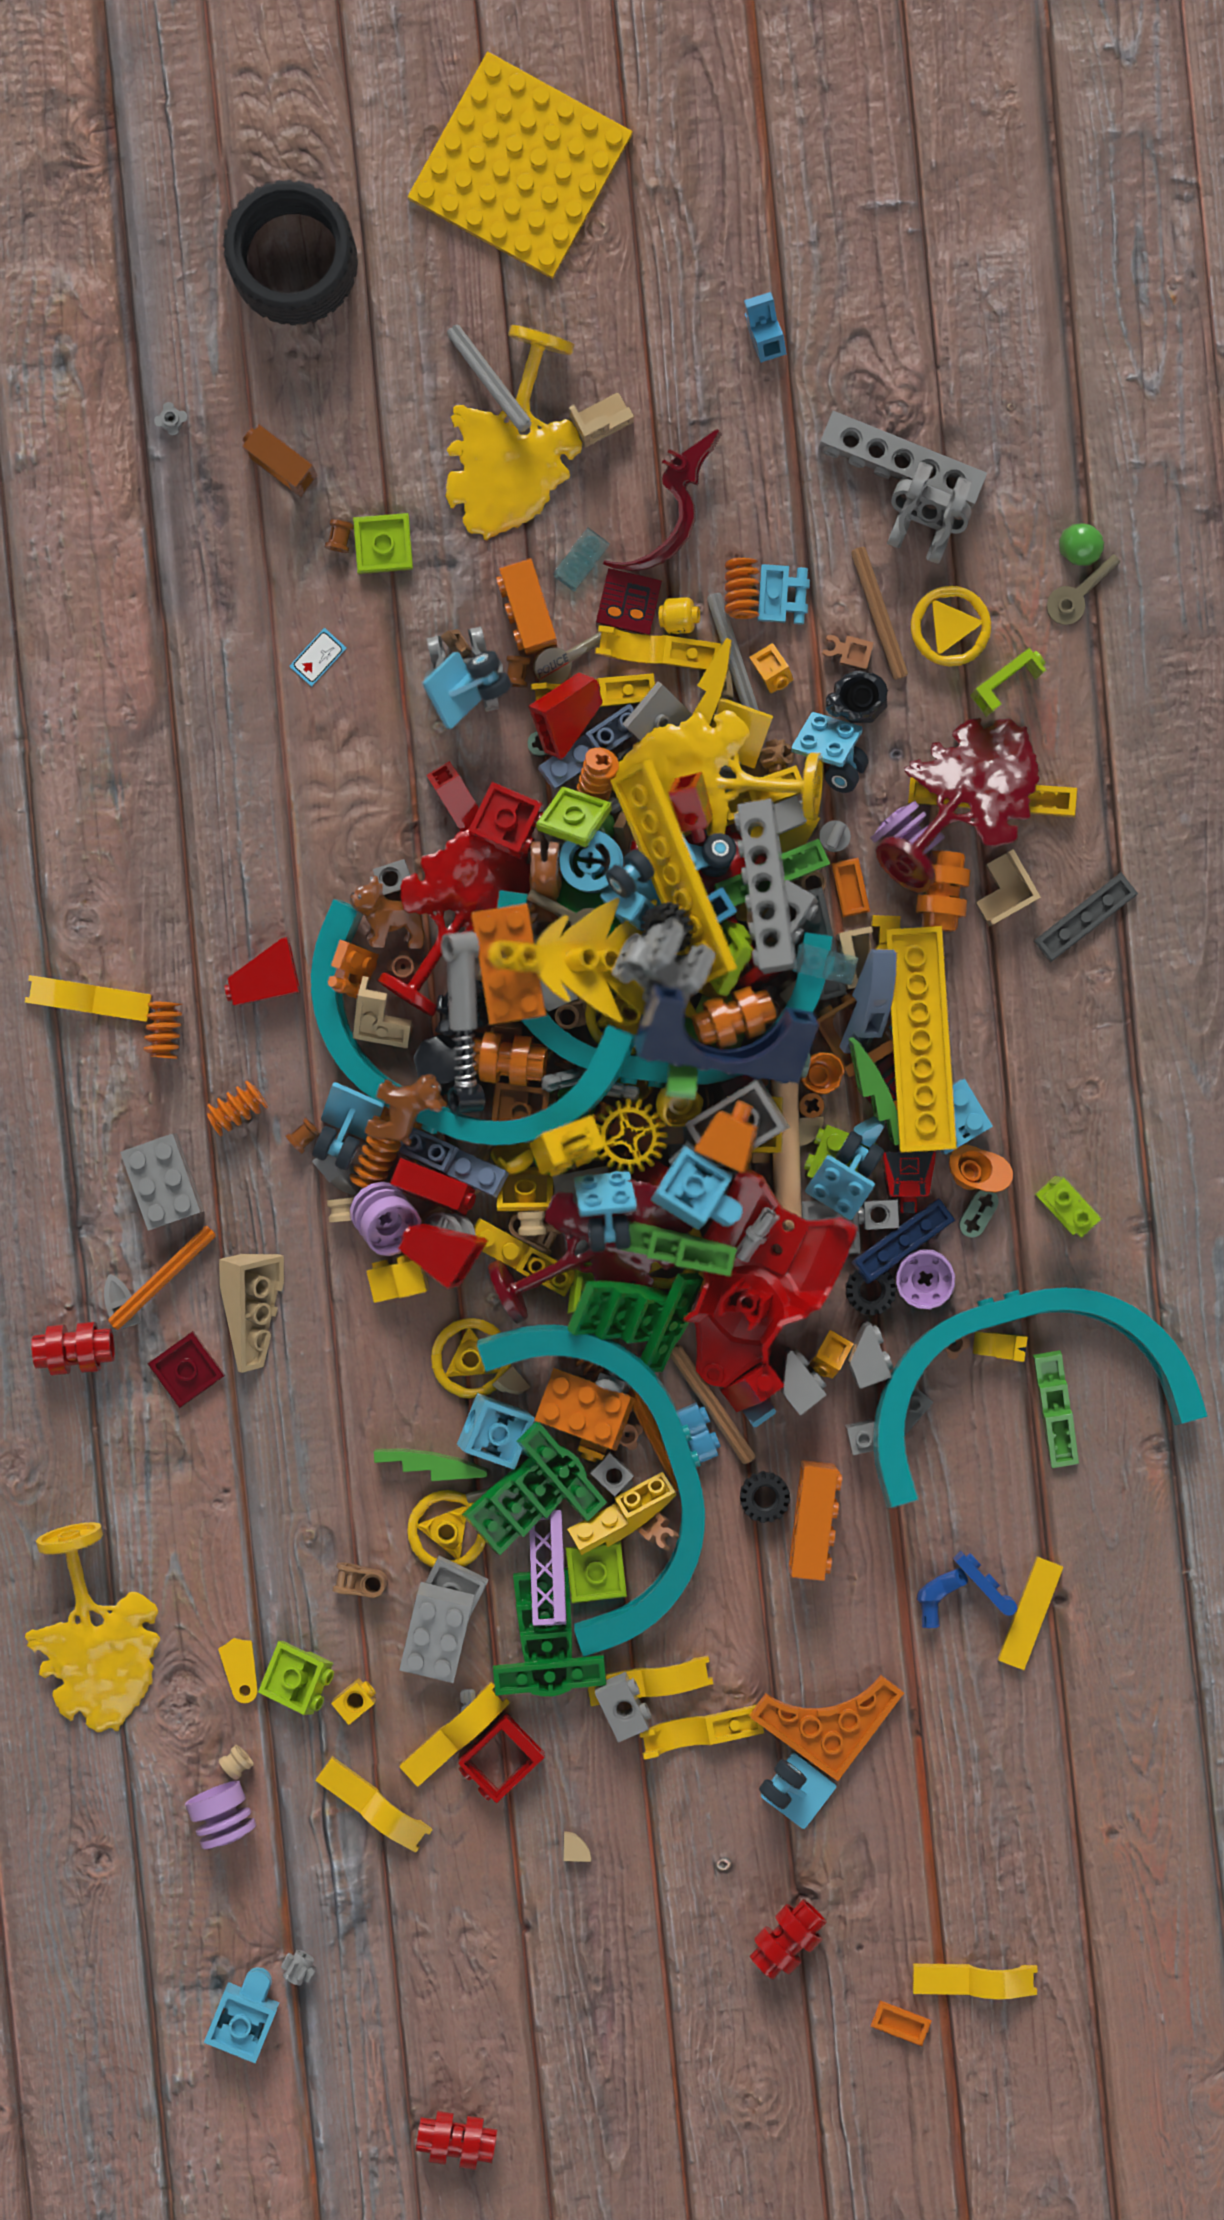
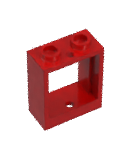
M506 1713L477 1743L473 1744L459 1758L458 1764L461 1767L458 1769L467 1780L473 1779L480 1786L478 1791L486 1800L492 1799L497 1804L545 1758V1751ZM503 1730L529 1759L497 1788L471 1759Z

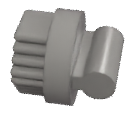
M841 821L827 822L819 832V840L823 848L830 852H839L846 848L850 842V830Z

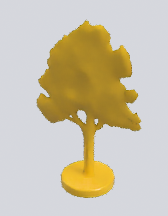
M517 325L510 326L508 335L515 340L531 345L515 399L530 418V433L520 435L511 420L508 423L504 422L507 415L503 410L499 415H494L492 412L471 409L464 405H456L453 407L454 415L451 416L453 428L459 427L463 441L455 440L446 449L449 456H459L460 462L464 465V471H451L447 477L445 496L450 508L464 503L465 515L463 516V524L467 531L471 534H482L486 541L501 532L508 531L512 527L518 528L522 523H527L533 519L536 514H540L543 511L544 505L550 500V490H555L559 484L570 477L569 470L561 462V455L565 454L569 460H573L582 450V441L571 421L564 419L547 425L535 418L530 411V397L544 350L571 355L575 344L544 332Z
M724 710L714 716V721L717 724L716 728H711L704 715L700 713H695L687 721L681 722L679 727L673 724L655 727L641 741L633 744V749L625 755L623 760L619 761L616 777L637 764L651 759L674 816L675 813L668 792L675 778L702 772L713 815L709 826H707L709 836L715 833L725 834L729 813L728 802L737 798L744 791L802 794V810L805 819L816 820L819 815L823 789L822 754L811 752L807 756L803 780L751 776L741 769L738 751L749 737V728L732 711ZM725 765L730 767L737 775L736 779L721 777L719 774L721 767ZM733 789V792L730 794H726L725 790ZM682 832V834L684 837H686L689 834H691V832Z
M86 1522L57 1528L39 1536L36 1540L39 1553L46 1555L65 1553L76 1604L75 1609L68 1617V1622H59L55 1625L46 1626L39 1630L32 1629L25 1634V1638L28 1641L26 1646L32 1649L34 1653L39 1650L50 1659L42 1662L39 1670L40 1676L47 1678L53 1674L56 1678L63 1680L64 1684L53 1690L52 1694L61 1715L72 1721L74 1715L80 1711L86 1718V1725L97 1733L103 1732L108 1728L119 1731L126 1717L132 1713L134 1707L139 1706L141 1699L145 1697L148 1687L153 1681L152 1671L154 1666L150 1662V1658L154 1656V1650L161 1639L157 1633L144 1629L142 1624L144 1622L154 1624L158 1609L156 1604L138 1592H129L116 1606H102L93 1602L88 1594L78 1550L99 1541L103 1537V1531L100 1523ZM93 1610L100 1614L104 1619L103 1624L97 1627L94 1626L91 1622L89 1611ZM76 1616H79L80 1618L79 1624H76L75 1622Z

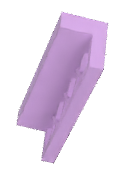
M553 1510L547 1519L544 1517L540 1519L551 1521V1531L544 1539L535 1531V1525L529 1531L533 1626L567 1625L562 1511ZM536 1537L541 1541V1542L537 1545V1547H536ZM550 1537H551V1545H550L549 1543H547V1540H548ZM543 1545L552 1551V1559L545 1567L536 1559V1552ZM537 1565L542 1569L538 1574ZM551 1565H552V1573L548 1570V1568H549ZM544 1572L553 1579V1587L546 1594L537 1587V1580ZM538 1593L543 1596V1598L539 1602ZM552 1593L554 1602L549 1598ZM545 1600L554 1606V1619H538V1608Z

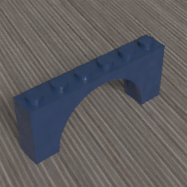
M659 985L652 986L634 1041L640 1058L649 1062H655L656 1060L669 1062L674 1066H694L704 1071L709 1069L719 1070L728 1075H735L737 1073L748 1075L754 1079H774L783 1084L788 1082L799 1083L819 1026L811 1011L786 1007L776 1026L758 1041L736 1049H715L697 1042L684 1029L683 1012L685 1000L680 989Z

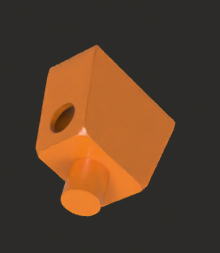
M737 1101L732 1115L724 1111L718 1112L694 1151L740 1172H746L749 1168L758 1132L757 1126L747 1122L753 1107L742 1101Z

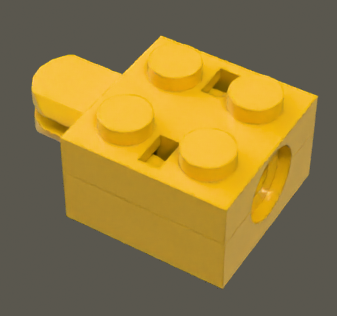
M593 1115L542 1133L529 1144L541 1176L550 1173L551 1177L566 1172L574 1163L576 1167H581L592 1162V1159L599 1156L598 1152L605 1147Z

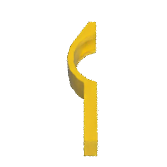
M599 625L598 632H601L600 646L595 648V654L629 662L664 664L706 671L720 649L721 643L668 635L634 634L617 630L614 627Z
M654 673L596 679L600 685V694L603 700L600 707L640 704L655 685ZM535 683L531 684V690H535V697L538 700L560 684Z
M29 975L28 981H32L30 995L25 997V1003L149 1022V1018L146 1016L150 1013L151 1009L148 1007V1003L152 1002L153 995Z
M709 1656L693 1658L690 1661L667 1667H641L606 1674L607 1680L626 1672L629 1679L634 1678L640 1691V1694L637 1695L638 1698L674 1695L713 1684L712 1677L708 1678L706 1669ZM596 1686L588 1687L591 1706L600 1705L595 1695Z
M492 1681L480 1691L463 1711L449 1723L439 1728L399 1765L401 1770L417 1787L459 1749L463 1748L481 1733L510 1703L507 1698L502 1701L495 1695V1692L492 1690L495 1687Z
M756 1705L706 1716L674 1719L651 1726L648 1730L639 1733V1737H643L646 1751L642 1753L643 1759L659 1757L662 1753L685 1746L714 1745L763 1734L764 1728L749 1716Z
M333 1756L315 1780L358 1811L382 1834L414 1852L418 1851L419 1846L417 1844L424 1834L429 1835L432 1831V1828L421 1820H416L393 1806L376 1787Z
M913 1964L912 1992L913 1994L971 1995L985 1999H1013L1037 1995V1988L1033 1987L1034 1973H1037L1038 1967L1037 1965H1021L1018 1968L1009 1970H988L973 1967L969 1964Z

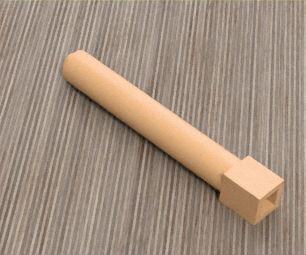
M770 1079L771 1096L783 1097V1116L790 1128L783 1131L782 1153H772L773 1192L784 1209L802 1218L798 1083L788 1082L783 1084ZM786 1220L787 1228L785 1230L789 1231L794 1228V1223L791 1220ZM774 1244V1251L781 1253V1246Z

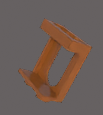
M854 991L840 998L843 1004L833 1009L829 1005L816 1013L819 1017L816 1019L819 1025L818 1030L832 1053L840 1058L848 1078L855 1075L852 1057L850 1053H844L840 1048L842 1040L833 1026V1018L842 1009L854 1011L857 1004L856 999L853 997ZM885 1030L882 1037L873 1038L877 1047L867 1054L875 1063L894 1051L893 1041L889 1039Z

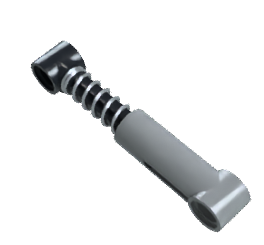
M474 932L446 934L442 938L441 948L443 957L447 961L449 1027L456 1034V1038L453 1039L456 1041V1048L453 1050L456 1051L454 1060H457V1067L454 1068L457 1070L456 1084L449 1089L448 1104L451 1112L457 1115L479 1112L485 1107L483 1088L476 1083L477 1080L474 1078L476 1071L473 1066L476 1062L473 1060V1056L476 1053L473 1051L475 1042L472 1041V1037L475 1035L472 1029L478 1027L475 959L479 954V942Z

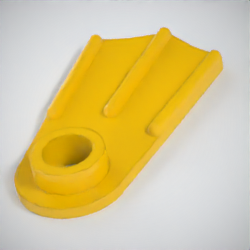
M232 1638L227 1644L218 1648L234 1698L240 1703H249L256 1698L258 1693L253 1643L251 1640ZM243 1685H247L250 1688L249 1695L241 1693L240 1689Z

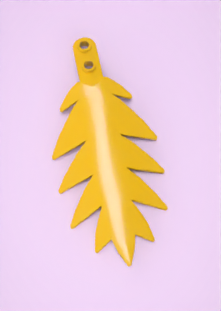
M618 897L594 909L566 930L562 936V931L568 920L567 915L562 916L550 925L541 935L537 944L496 941L489 948V959L494 967L503 970L538 973V977L546 987L564 1002L570 1001L564 988L566 986L595 1010L617 1023H621L623 1019L608 987L609 985L618 996L641 1015L644 1014L647 1002L643 1000L642 996L645 988L634 979L624 984L612 974L618 956L628 938L636 933L642 936V933L645 932V930L642 932L625 920L607 938L620 901ZM656 899L650 901L655 906L657 905ZM680 951L675 953V955H682ZM710 982L703 984L696 991L708 997H721L722 1000H727V996L718 994ZM688 1001L683 1014L691 1018L697 1012L691 1002Z

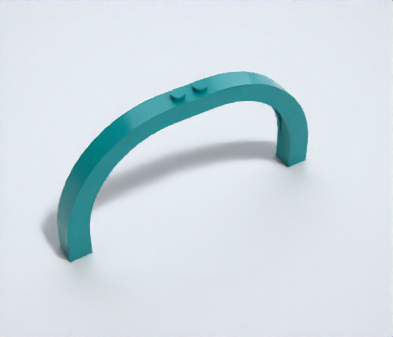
M499 891L497 908L527 904L528 894ZM804 933L796 983L785 1008L813 1012L825 984L833 936ZM785 1008L778 1017L777 1021H775L773 1025L765 1032V1034L760 1036L756 1041L764 1037L776 1026V1024L782 1017ZM548 1014L544 1017L522 1020L529 1030L549 1049L564 1059L588 1069L597 1048L575 1039L558 1026ZM629 1056L619 1076L621 1077L620 1082L637 1085V1079L647 1080L650 1087L664 1088L665 1083H667L669 1062L658 1060L649 1062L638 1056ZM698 1069L696 1085L725 1081L743 1074L728 1075L719 1070L709 1069L704 1071Z
M333 899L319 932L312 959L311 997L315 1018L327 1049L344 1074L368 1096L390 1108L388 1103L376 1097L380 1084L388 1079L396 1087H402V1085L382 1073L365 1055L356 1039H353V1032L345 1011L343 994L334 991L328 985V979L335 975L337 969L332 967L331 964L340 940L352 943L363 917V914L353 909L351 904ZM608 1025L588 1069L579 1082L558 1102L534 1115L511 1121H492L464 1114L454 1115L450 1108L441 1107V1112L431 1109L421 1111L416 1121L421 1123V1128L429 1133L437 1134L438 1131L453 1138L472 1143L507 1145L533 1141L542 1133L580 1120L599 1104L623 1071L634 1047L636 1036L614 1025Z
M1050 1288L1020 1295L1019 1290L1003 1294L1004 1299L994 1302L993 1297L977 1301L978 1307L948 1318L916 1340L899 1359L890 1373L891 1377L887 1379L882 1390L874 1422L873 1450L877 1476L886 1508L918 1500L905 1451L904 1431L907 1407L916 1383L925 1368L944 1348L967 1334L1044 1313H1071L1098 1320L1122 1333L1145 1355L1161 1382L1174 1426L1208 1417L1194 1373L1177 1344L1160 1325L1133 1305L1101 1292L1081 1288Z
M564 1325L519 1327L477 1340V1347L485 1371L487 1372L533 1357L567 1356L593 1362L617 1374L641 1396L653 1414L660 1430L681 1497L679 1538L668 1563L656 1580L643 1593L620 1608L574 1623V1631L584 1657L624 1643L641 1634L667 1613L685 1590L697 1566L705 1532L704 1498L697 1467H700L701 1463L697 1451L690 1450L688 1441L693 1439L688 1424L682 1426L674 1402L665 1386L656 1374L626 1347L612 1339L600 1340L595 1334L573 1335L567 1330L568 1326Z

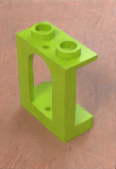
M1028 648L978 686L971 693L970 697L982 713L988 717L1001 705V702L992 690L1024 666L1036 680L1046 671L1044 668L1046 663L1037 651L1032 652Z
M1054 1176L1034 1194L1071 1235L1077 1233L1082 1238L1102 1219L1064 1177Z

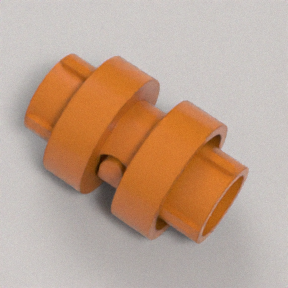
M932 850L929 854V860L935 869L936 880L926 891V895H918L916 913L923 914L922 927L942 926V931L955 932L958 926V918L966 917L967 900L960 899L959 897L960 888L969 887L971 870L964 868L965 856L963 853Z
M749 986L733 991L732 1001L724 1004L721 997L703 1002L704 1011L691 1016L699 1042L705 1046L715 1043L718 1049L735 1045L737 1043L736 1035L744 1033L747 1039L765 1034V1025L777 1021L775 1008L767 990L753 993Z
M485 1032L483 1038H472V1041L475 1042L473 1051L476 1053L473 1056V1060L476 1062L473 1067L476 1074L479 1075L480 1081L498 1083L500 1076L504 1075L509 1076L511 1085L529 1086L530 1080L541 1081L546 1075L548 1047L543 1044H534V1037L516 1035L513 1043L504 1042L503 1033Z

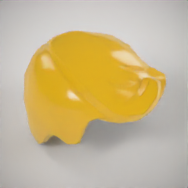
M666 1086L656 1098V1111L659 1118L671 1127L686 1126L685 1124L688 1120L694 1119L701 1113L704 1102L697 1092L695 1100L667 1096Z

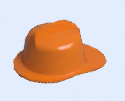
M961 1145L953 1150L949 1156L950 1173L956 1184L963 1189H979L985 1192L996 1193L1009 1187L1013 1180V1170L1010 1164L1003 1157L971 1145Z

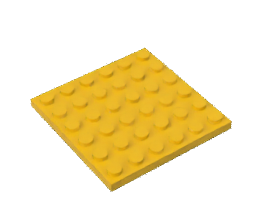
M487 51L407 198L429 212L553 279L631 139L633 131Z

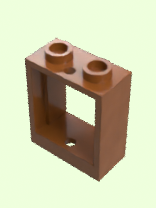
M260 424L256 429L251 428L244 436L242 447L248 458L299 497H302L318 476L313 465Z

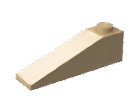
M239 1254L219 1259L220 1290L238 1372L243 1373L264 1367L271 1338L268 1330L271 1318L276 1316L278 1307H275L277 1293L282 1291L284 1284V1256L280 1254Z

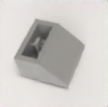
M868 1321L861 1324L853 1346L846 1358L854 1381L860 1389L890 1378L889 1370L894 1369L889 1354L886 1351L882 1352L879 1344L884 1343L879 1328L876 1325L872 1326Z
M788 1347L784 1350L781 1381L785 1386L780 1390L801 1416L827 1395L823 1390L827 1385L815 1371L809 1373L805 1368L809 1363L798 1349L793 1352Z

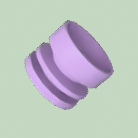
M916 801L910 805L900 807L879 825L875 834L870 839L873 843H876L883 836L885 838L893 836L913 844L927 828L922 829L919 826L926 813L923 812L915 819L912 818L910 814L919 807ZM940 832L923 853L926 854L945 836Z
M378 1182L363 1188L354 1197L350 1206V1219L360 1235L363 1236L368 1246L379 1255L391 1256L400 1254L401 1251L398 1247L402 1242L401 1236L403 1232L410 1226L421 1224V1219L414 1207L407 1201L402 1192L390 1183Z
M919 1249L913 1251L901 1261L897 1269L896 1283L900 1295L908 1304L921 1309H932L942 1305L950 1297L955 1286V1274L950 1262L943 1254L932 1249ZM921 1271H924L926 1274L930 1272L933 1274L929 1285H926L924 1282H918L921 1278L919 1274Z
M231 1781L218 1785L194 1796L185 1803L191 1821L205 1820L206 1822L195 1831L197 1836L206 1835L200 1840L203 1849L232 1843L256 1827L257 1824L254 1818L245 1819L251 1814L250 1808H236L246 1799L240 1781Z

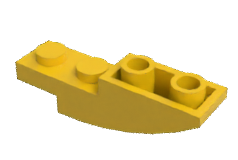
M481 1218L478 1219L474 1226L476 1236L484 1237L488 1240L482 1250L484 1253L502 1261L525 1276H529L558 1261ZM575 1270L565 1272L544 1282L542 1285L565 1297L574 1281Z
M661 1472L614 1497L615 1504L596 1513L589 1521L583 1520L568 1528V1533L581 1555L603 1543L609 1547L648 1522L676 1496V1492L665 1474Z

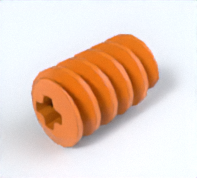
M733 558L725 562V568L728 570L725 573V579L728 581L725 584V590L728 592L725 595V601L728 604L725 605L724 611L732 618L752 619L759 617V612L752 611L753 607L759 606V601L752 600V597L760 594V591L752 589V586L760 584V580L752 578V575L760 573V569L752 567V564L758 562L756 559Z
M604 748L590 749L586 753L576 791L609 801L613 787L610 780L616 777L619 768L617 757L611 751Z
M161 1001L148 1003V1007L154 1009L155 1012L147 1014L146 1017L153 1020L154 1023L146 1025L145 1028L152 1031L153 1034L144 1036V1039L151 1042L152 1045L143 1047V1050L151 1054V1057L178 1059V1056L172 1054L171 1050L179 1048V1045L172 1042V1039L180 1037V1034L173 1031V1028L181 1026V1023L174 1020V1017L182 1015L183 1012L175 1009V1006L182 1004Z
M248 1080L245 1081V1091L238 1086L235 1087L237 1096L234 1097L229 1092L226 1093L227 1102L217 1098V1108L213 1107L210 1103L207 1104L208 1119L220 1137L223 1136L222 1127L227 1131L233 1130L231 1121L238 1126L242 1124L241 1115L250 1120L252 1118L250 1110L259 1114L261 1113L260 1104L265 1108H269L260 1091Z
M367 1136L366 1142L369 1145L362 1146V1152L366 1155H359L357 1157L361 1164L353 1166V1170L356 1173L349 1175L350 1180L363 1188L373 1183L384 1182L389 1175L388 1170L392 1168L393 1161L397 1157L396 1151H399L401 1148L400 1141L376 1139Z

